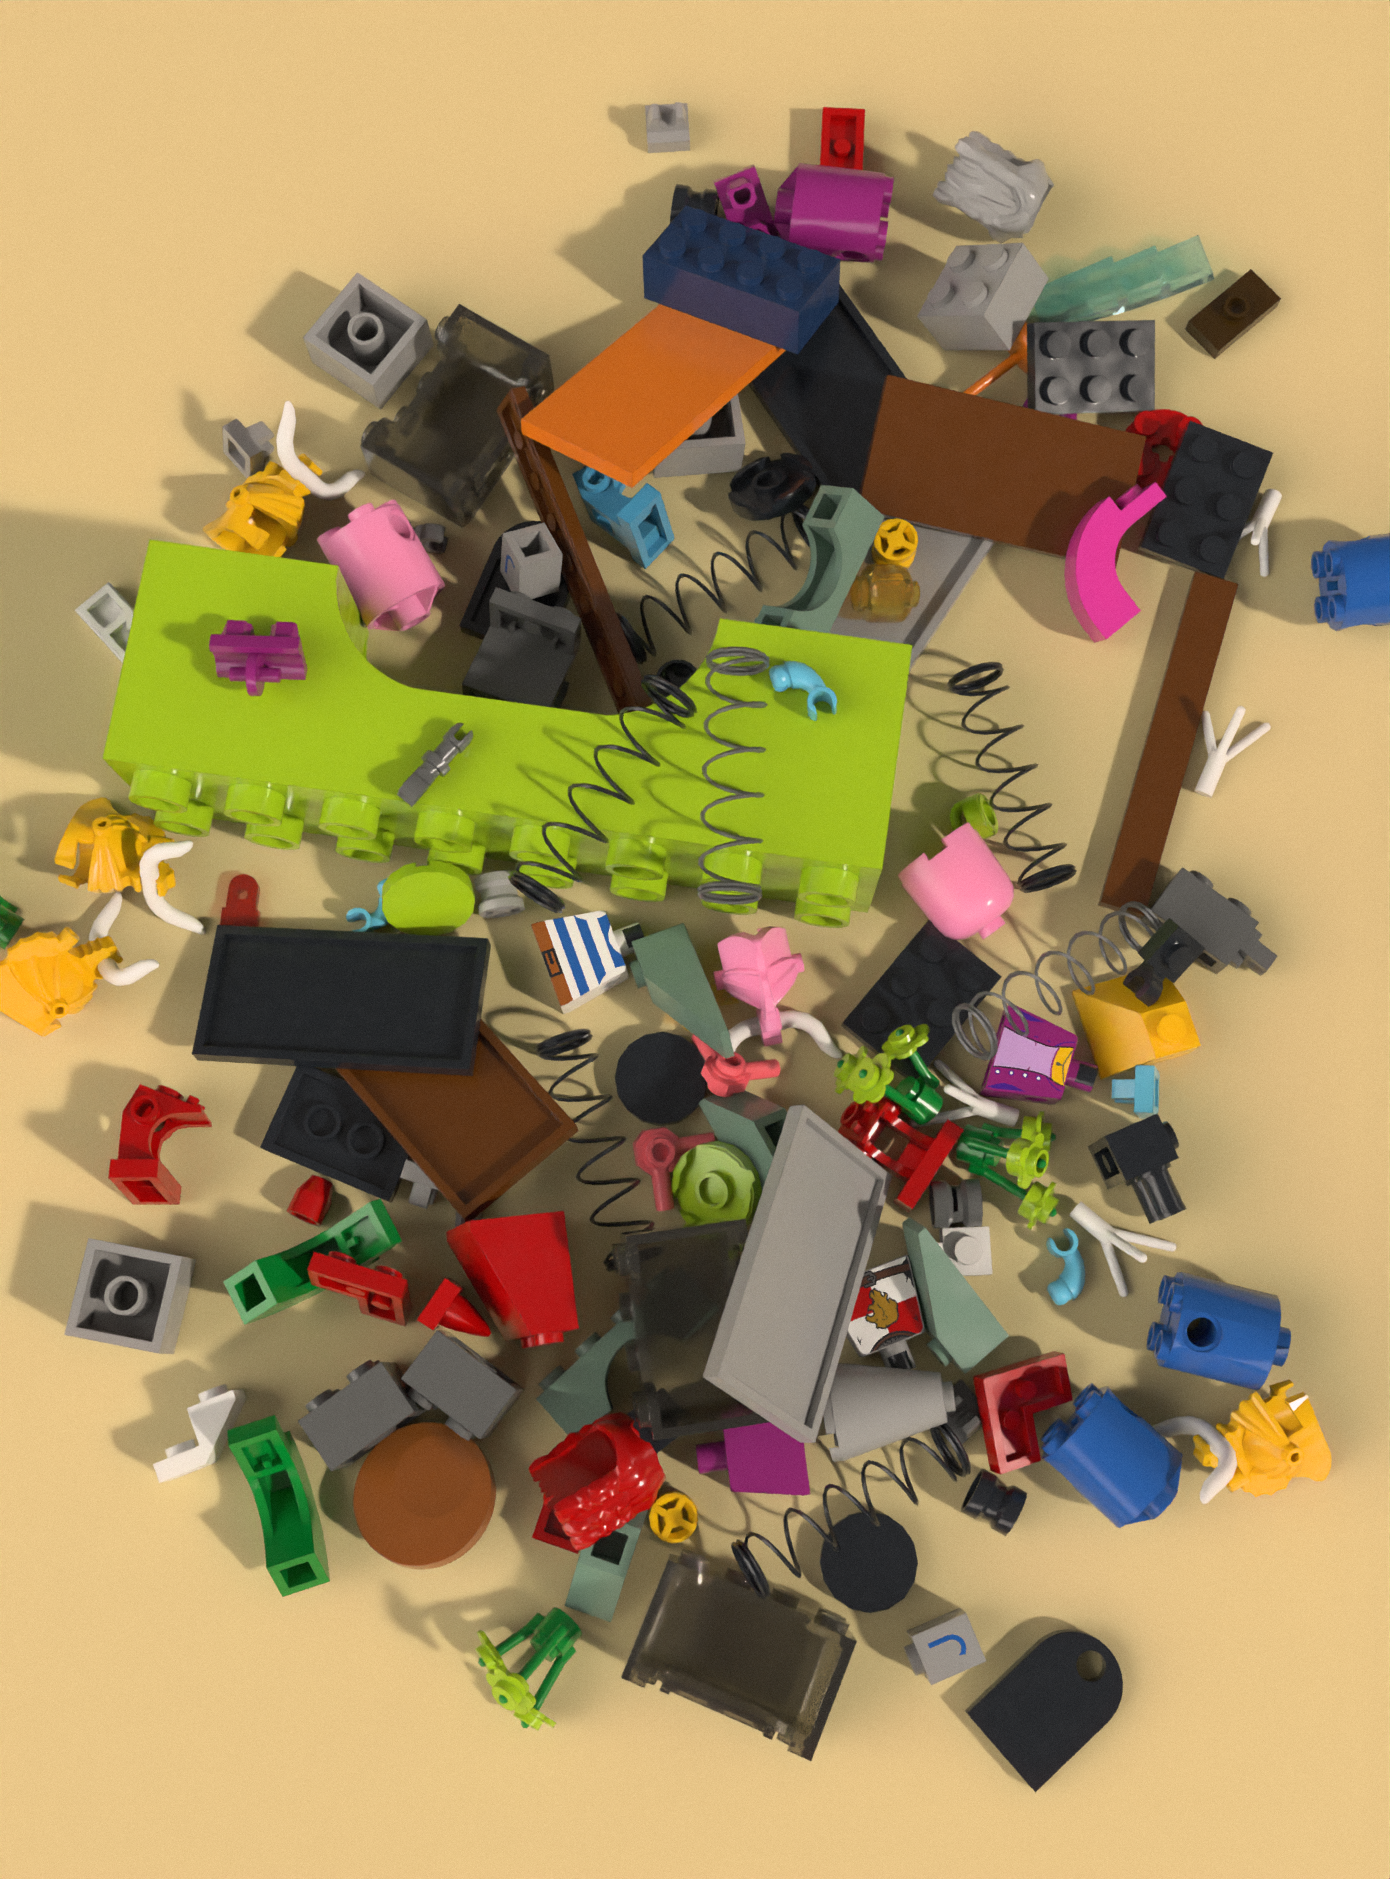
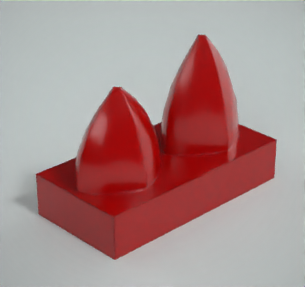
M449 1277L444 1278L417 1319L433 1331L441 1325L454 1331L475 1336L489 1337L491 1334L487 1323L480 1313L465 1297L460 1295L464 1287Z

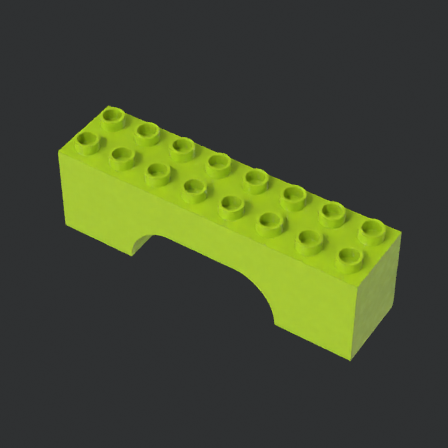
M149 539L102 759L131 787L128 799L132 803L156 811L153 823L156 827L179 835L207 837L210 834L212 819L247 824L244 835L246 840L275 849H299L302 833L306 832L338 837L335 848L338 854L365 862H389L393 845L429 850L427 865H429L428 861H442L457 866L468 876H476L482 873L484 858L516 863L535 861L572 874L545 843L541 832L542 825L547 822H562L595 833L571 805L567 793L568 787L575 783H588L618 793L596 766L593 753L594 748L607 744L622 746L641 753L622 729L619 714L602 715L417 689L403 685L387 677L368 662L367 644L369 632L338 565ZM720 618L717 633L708 654L713 650L723 647L753 648L764 652L769 657V667L761 673L746 676H733L714 672L710 677V685L718 693L743 702L762 701L766 702L768 706L766 708L741 707L719 713L711 718L708 729L713 735L727 742L746 747H764L766 751L764 753L743 752L719 758L708 765L707 775L715 782L726 787L746 792H761L765 796L763 798H741L717 804L706 811L705 820L722 831L744 837L761 838L763 842L736 845L714 851L706 855L703 859V865L709 871L722 877L740 882L760 884L762 886V898L795 902L794 919L799 922L826 928L847 927L850 923L851 911L868 913L883 869L912 645ZM228 620H244L252 624L255 636H270L271 627L276 622H295L298 626L307 664L306 680L281 679L280 683L265 682L261 696H249L246 682L230 681L229 678L217 676L213 652H210L209 649L211 634H222ZM744 656L720 657L712 661L721 664L733 659L743 658ZM706 658L689 680L679 688L693 700L697 713H694V717L684 718L671 713L686 725V729H682L663 718L646 712L633 711L624 713L623 720L629 732L652 757L660 762V767H656L641 758L619 750L606 748L598 751V759L604 770L635 801V805H630L611 795L590 788L576 787L572 790V797L579 809L609 839V843L600 842L564 827L549 826L546 828V835L554 848L576 871L612 876L610 892L617 896L637 901L658 902L665 899L667 884L698 888L704 883L720 881L706 874L698 865V859L705 851L714 846L736 841V839L715 833L707 828L700 819V812L708 804L727 796L736 795L715 787L702 774V766L710 758L734 749L718 743L704 730V721L711 713L733 704L720 699L706 686L705 677L711 671L706 665ZM763 661L741 662L729 666H753L763 663ZM784 661H797L811 667L822 678L826 687L835 693L837 698L836 714L832 713L829 703L819 701L814 704L817 712V721L811 720L807 711L809 693L803 689H792L791 687L782 692L776 691L769 676L770 668L774 665L784 664ZM669 695V696L666 697L668 700L672 701L673 703H675V704H677V705H679V706H681V707L687 709V708H686L679 700H677L674 696ZM656 703L646 707L665 714ZM464 723L454 737L461 741L472 730V741L461 754L458 753L448 764L450 771L444 777L439 775L421 798L411 807L397 795L399 788L423 764L421 757L426 751H434L443 741L442 737L454 724ZM522 865L520 867V872L530 876L547 888L567 889L573 887L574 880L555 872L531 865ZM712 891V892H711V893L726 894V895L750 894V893L738 892V891ZM702 900V905L717 912L751 915L757 912L758 901L733 905L711 903Z

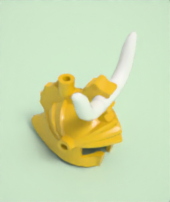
M286 401L284 404L276 438L277 454L283 467L269 461L263 472L258 471L256 474L248 476L242 485L236 486L231 491L230 500L226 503L228 510L216 520L203 527L205 534L225 550L281 557L287 550L285 547L293 546L298 539L297 533L302 523L305 500L302 497L311 493L319 499L328 501L341 498L365 476V472L362 470H353L346 472L334 483L328 484L318 477L322 475L323 471L306 454H301L297 457L293 445L296 416L295 409L290 401Z
M104 797L90 800L79 807L65 830L54 858L55 864L74 869L77 845L79 843V865L72 876L60 874L58 876L59 882L78 889L80 884L88 883V891L93 893L122 892L127 886H132L136 892H140L143 889L147 905L163 921L201 935L205 934V927L194 916L174 908L163 897L170 888L176 886L174 870L170 868L169 863H164V860L183 856L191 850L193 842L191 840L175 842L173 838H166L165 832L153 824L154 820L150 816H142L137 813L123 816L115 811L111 801Z
M116 892L93 922L89 933V940L86 944L73 947L80 938L71 928L65 927L58 935L53 931L48 933L37 931L32 936L20 938L15 945L8 948L6 959L0 961V1011L41 1037H45L62 1027L56 1018H62L67 1014L79 1013L84 1008V1005L92 999V993L98 986L94 981L95 979L104 978L107 982L116 986L130 985L158 968L159 962L154 959L140 960L123 969L118 968L116 964L121 963L123 958L113 939L107 935L120 912L122 904L121 893Z
M1290 1379L1269 1385L1271 1390L1270 1396L1262 1400L1257 1391L1251 1393L1247 1400H1242L1239 1403V1407L1231 1412V1420L1228 1424L1217 1423L1215 1428L1206 1420L1193 1416H1179L1152 1425L1164 1438L1181 1434L1193 1435L1195 1444L1193 1455L1203 1466L1215 1468L1203 1482L1200 1491V1500L1203 1504H1207L1225 1486L1230 1492L1241 1488L1244 1492H1250L1257 1497L1262 1494L1272 1495L1278 1490L1286 1489L1288 1482L1295 1477H1307L1314 1481H1323L1327 1478L1332 1462L1330 1449L1320 1429L1308 1396L1301 1392L1287 1398V1390L1294 1386Z

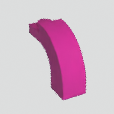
M1156 482L1143 489L1138 484H1135L1116 499L1119 508L1110 496L1096 503L1082 518L1070 540L1064 571L1067 597L1076 619L1094 643L1108 639L1141 611L1118 579L1115 568V554L1118 543L1125 531L1166 497Z

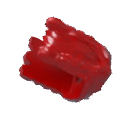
M623 1412L605 1415L596 1419L592 1424L584 1425L578 1432H570L565 1440L558 1443L549 1454L537 1458L528 1468L533 1481H539L540 1493H544V1504L549 1510H555L554 1513L559 1522L562 1523L563 1531L567 1536L571 1537L570 1541L576 1551L591 1547L597 1543L599 1538L610 1536L613 1531L622 1528L626 1522L634 1519L637 1514L649 1510L657 1499V1493L666 1479L653 1446L650 1442L641 1439L639 1431L633 1426L635 1421L630 1415Z

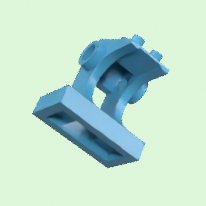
M586 465L581 470L572 474L591 521L627 547L633 561L644 569L675 539L661 493L648 483L633 498H628L622 495L627 485Z

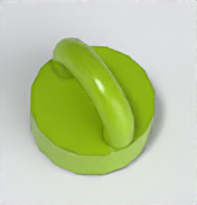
M976 793L957 802L952 807L950 822L953 831L963 825L961 815L964 812L966 821L969 822L974 830L978 831L983 840L997 834L998 821L985 795Z

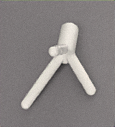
M1275 489L1265 490L1252 520L1245 524L1240 537L1241 539L1253 531L1251 544L1259 546L1260 575L1263 577L1269 574L1268 526L1282 498L1281 493Z
M1239 706L1217 748L1210 713L1203 711L1201 720L1208 759L1194 791L1202 796L1211 798L1226 762L1269 731L1271 728L1270 724L1263 723L1229 748L1246 711L1243 706Z
M937 1059L934 1061V1066L954 1085H946L944 1092L969 1106L938 1113L931 1121L923 1125H918L912 1120L909 1122V1126L919 1128L943 1123L947 1119L952 1121L978 1115L1014 1127L1019 1117V1109L979 1096L942 1060Z
M1080 1202L1069 1215L1100 1241L1121 1297L1128 1296L1129 1292L1112 1244L1141 1263L1147 1260V1255L1129 1242L1171 1252L1176 1250V1244L1173 1242L1113 1228L1083 1202Z

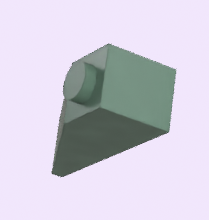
M684 923L632 941L637 960L629 962V966L637 988L646 986L652 1002L725 1059L735 1056L727 1026Z
M909 1217L902 1225L924 1328L932 1338L926 1345L944 1367L953 1363L966 1374L1009 1335L926 1227Z

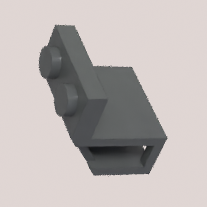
M496 587L489 601L490 627L463 680V695L560 709L569 687V682L565 681L581 643V618L563 607H550L533 601L524 593L518 591L508 592Z

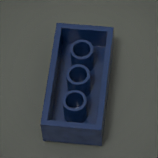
M685 206L642 255L645 299L795 354L802 350L839 300L841 259L689 206Z

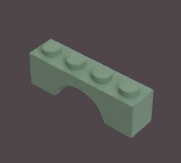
M821 485L802 524L808 536L811 551L810 568L805 583L798 594L787 603L779 606L763 605L755 623L829 633L885 516L853 488Z
M667 1266L663 1268L646 1284V1287L651 1291L650 1294L638 1305L632 1299L626 1302L610 1318L616 1324L602 1338L597 1332H594L575 1350V1353L580 1358L565 1371L559 1365L538 1384L544 1392L536 1400L567 1435L570 1432H578L584 1425L592 1424L596 1419L607 1415L613 1409L608 1393V1374L615 1356L627 1343L638 1337L651 1334L670 1336L684 1343L719 1311L714 1302L681 1266L673 1272Z

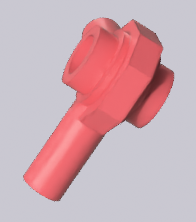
M692 1035V1042L706 1060L701 1075L708 1083V1089L719 1097H731L734 1093L744 1092L751 1080L775 1078L780 1074V1064L776 1059L745 1062L744 1058L734 1052L735 1056L725 1059L697 1036Z
M666 1127L647 1129L640 1132L633 1142L635 1164L648 1175H651L656 1211H666L675 1208L670 1172L674 1170L681 1156L699 1144L715 1141L713 1132L680 1138Z

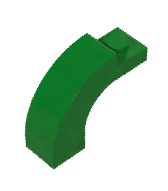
M378 1199L367 1203L331 1228L297 1246L253 1261L223 1282L244 1325L285 1310L326 1290L311 1285L307 1268L314 1252L327 1256L330 1251L344 1253L354 1258L357 1265L368 1267L378 1261L380 1255L401 1243L402 1239L382 1200Z
M275 1415L227 1430L228 1446L250 1485L258 1508L264 1536L266 1569L282 1597L330 1582L326 1545L319 1513L303 1460L290 1431H283Z

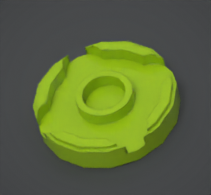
M428 861L429 865L416 867V862L404 865L391 873L382 886V911L387 921L404 933L438 936L452 932L465 924L474 911L475 894L469 876L457 866L442 861Z
M721 1141L699 1144L683 1154L673 1170L672 1193L674 1199L678 1198L679 1205L682 1208L678 1211L684 1221L697 1232L711 1237H723L728 1234H734L752 1223L762 1194V1187L758 1171L750 1158L736 1146Z

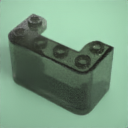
M458 304L451 316L443 317L436 328L435 339L438 341L437 350L440 361L432 372L428 371L422 376L417 386V394L408 407L403 406L397 412L393 421L385 417L378 422L372 421L366 427L361 438L360 447L373 477L463 528L474 518L515 457L496 411L510 389L525 386L535 408L554 392V381L550 355Z
M732 1216L620 1233V1243L612 1244L615 1273H618L619 1277L625 1276L627 1291L618 1293L622 1323L631 1322L633 1335L632 1342H625L629 1372H638L640 1391L632 1392L635 1421L639 1423L640 1429H647L653 1441L769 1422L703 1377L742 1256L739 1252H743L744 1244L748 1237L745 1218Z
M682 1548L680 1556L670 1553L625 1663L621 1678L645 1688L646 1683L655 1685L657 1680L661 1681L659 1691L668 1695L670 1692L748 1725L761 1731L762 1735L772 1740L775 1732H778L776 1739L788 1745L787 1751L812 1761L857 1643L853 1633L848 1630L850 1624L845 1622L846 1618L822 1607L818 1608L816 1614L798 1607L801 1600L799 1597L776 1587H773L770 1597L762 1600L753 1591L742 1572L728 1567L725 1575L708 1568L710 1559L686 1548Z

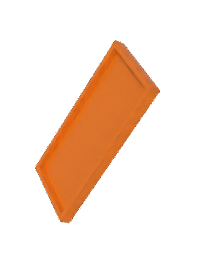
M659 304L521 419L522 434L633 488L786 350Z

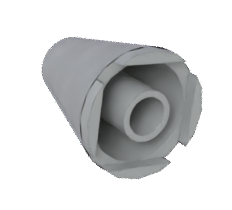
M838 1363L823 1414L826 1435L834 1434L835 1446H839L829 1448L833 1462L846 1461L947 1423V1412L956 1411L952 1381L942 1382L940 1372Z

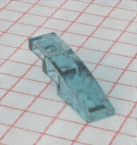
M1199 235L1159 252L1156 246H1152L1115 263L1112 256L1049 282L1044 286L1034 306L1040 322L1095 321L1174 296L1212 281L1214 276Z

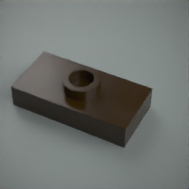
M1250 269L1190 319L1185 330L1216 359L1278 306L1281 298Z

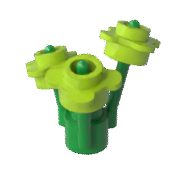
M1039 1111L1037 1117L1024 1116L1022 1129L998 1127L985 1122L981 1128L967 1124L958 1141L956 1159L969 1163L968 1172L985 1177L1023 1200L1017 1213L1029 1220L1028 1229L1031 1230L1037 1220L1046 1224L1050 1216L1054 1217L1057 1214L1055 1208L1059 1199L1053 1196L1057 1184L1052 1181L1047 1187L1036 1181L1029 1191L1025 1190L1030 1186L1031 1180L1034 1177L1040 1178L1045 1173L1049 1162L1048 1151H1051V1144L1056 1140V1135L1053 1133V1123L1044 1122L1045 1112ZM999 1138L1015 1140L1010 1148L1004 1147V1141ZM1000 1158H1005L1007 1172L1018 1177L1017 1184L990 1169L988 1165L996 1167Z

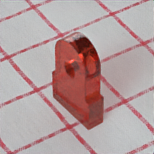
M247 874L237 875L229 883L226 907H222L220 925L259 927L261 912L258 910L260 886L252 876ZM242 892L248 893L245 899H240Z

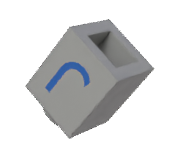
M545 523L506 532L502 535L500 571L511 591L524 593L531 599L559 592L563 554Z
M961 1608L907 1630L912 1644L905 1646L904 1650L915 1676L924 1673L931 1685L986 1662L969 1618Z

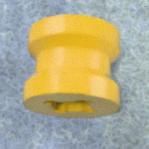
M899 518L888 519L881 523L873 541L871 553L872 560L882 571L891 574L901 573L913 563L918 545V535L913 525ZM899 549L902 550V551H899V552H897V553H894L895 550H899Z
M669 1491L660 1495L651 1507L649 1514L650 1527L659 1539L668 1543H680L688 1539L695 1531L698 1522V1511L693 1499L679 1491Z

